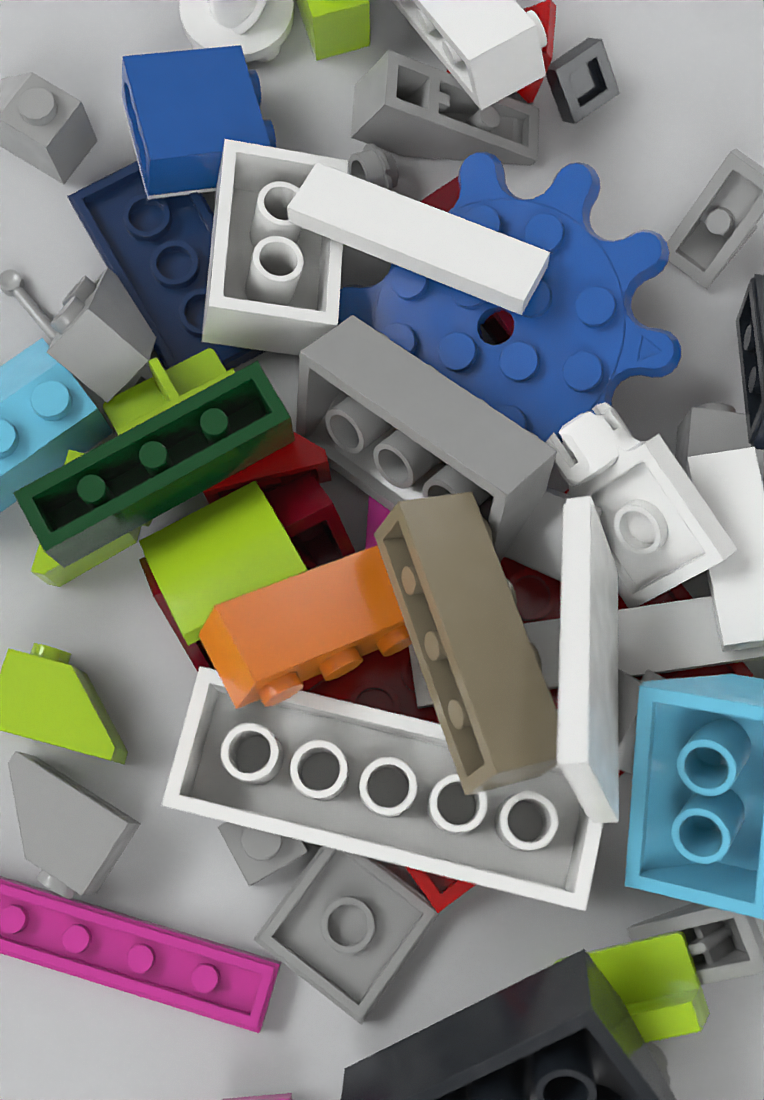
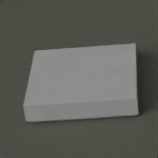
M321 846L253 940L362 1025L441 911L437 913L426 897L376 859Z

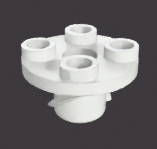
M180 0L179 4L183 29L191 42L193 50L241 45L246 63L255 60L258 62H268L274 59L280 52L281 44L291 31L294 20L293 0Z

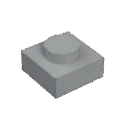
M229 822L218 826L224 841L249 886L254 885L309 852L302 840Z

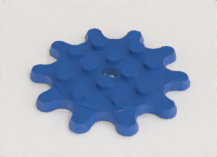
M474 153L463 161L459 169V199L448 213L550 252L548 267L522 315L395 264H391L390 270L384 279L375 285H347L340 289L338 325L354 315L376 331L386 335L391 341L424 363L434 367L438 372L477 398L484 400L489 406L528 432L538 436L543 442H546L555 433L562 443L563 440L559 431L563 425L585 412L590 411L596 415L592 408L597 404L606 402L612 406L615 389L622 381L634 376L662 378L671 374L678 367L681 360V346L678 339L669 331L650 328L641 324L634 317L631 308L632 297L636 289L645 281L656 277L666 267L669 260L667 242L662 235L651 230H641L624 239L615 241L606 240L598 236L591 227L590 214L600 193V178L595 169L585 163H571L561 168L544 194L533 199H522L509 191L503 165L491 153ZM503 310L513 317L514 331L512 336L500 345L488 344L483 339L480 326L485 323V320L490 315Z

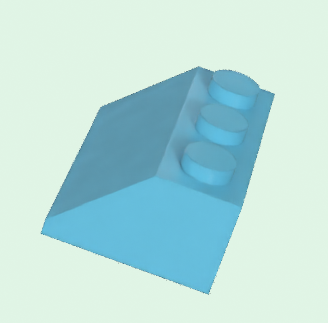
M43 338L0 366V513L17 501L13 492L63 466L68 450L85 453L114 433L99 409L71 372L47 353L50 346Z
M726 674L643 681L639 685L625 886L764 920V679Z

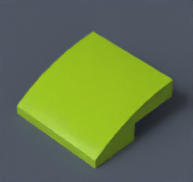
M256 481L139 540L154 578L188 646L200 640L198 635L215 605L308 571Z

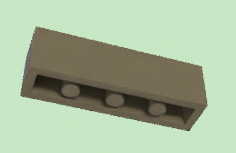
M473 492L398 501L376 530L374 536L465 796L540 777L558 765V710L554 705L542 674L539 652L530 642L517 609L515 590L511 582L505 578L493 547L491 528L487 520L481 516Z

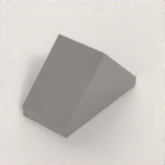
M691 903L627 928L631 941L673 931H682L686 936L701 985L764 973V940L755 917Z

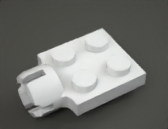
M604 402L592 408L596 415L590 411L585 412L563 425L559 431L563 440L562 443L555 433L545 443L557 450L554 465L568 483L569 491L567 494L575 498L591 496L594 505L602 508L600 522L618 569V593L627 607L633 608L723 562L738 549L661 436L657 434L650 440L638 441L633 438V435L616 410Z

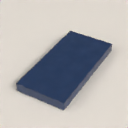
M135 161L67 196L106 267L118 276L156 336L153 349L165 370L208 348L216 352L226 371L234 369L266 352L263 350L202 342L214 213L202 193L194 192L188 195L147 199L138 161Z

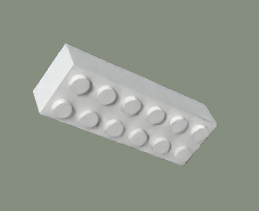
M201 666L199 667L161 805L586 911L603 826V823H593L588 818L559 765L537 778L465 796L440 724L305 691H299L285 701L270 707H265L260 699L236 709L217 671Z

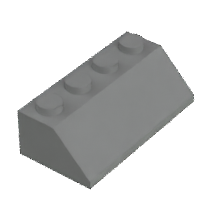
M354 315L300 351L296 433L325 449L329 467L390 511H392L398 501L472 491L481 516L487 520L491 528L492 544L498 560L501 562L512 542L546 492L557 450Z

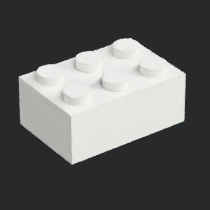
M225 139L216 188L202 342L300 356L302 349L338 325L343 244L290 223L288 221L287 206L317 162L347 173L348 160Z

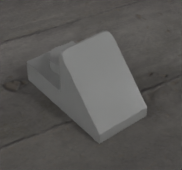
M738 149L730 151L667 242L669 249L668 261L706 289L757 229L756 224L764 215V168Z

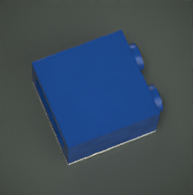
M241 45L122 56L121 100L147 199L188 195L194 192L216 191L225 139L276 148L273 124L270 119L263 120L259 108L261 105L259 76L256 70H248Z

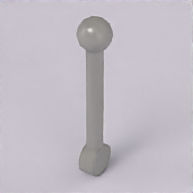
M15 270L2 272L0 274V289L7 296H15L49 339L53 341L57 331L50 326L51 321L24 290L25 284L20 274Z

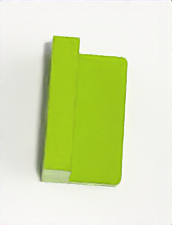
M673 931L587 952L622 999L645 1043L702 1031L710 1012L686 936L682 931ZM567 957L559 958L554 964Z

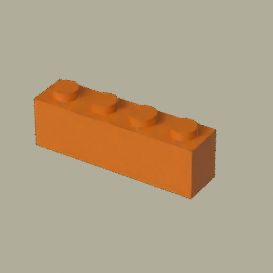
M378 545L214 606L198 635L236 709L260 699L265 707L276 705L299 692L303 688L302 682L322 673L325 681H331L359 666L363 661L362 656L379 649L382 655L386 657L412 644Z

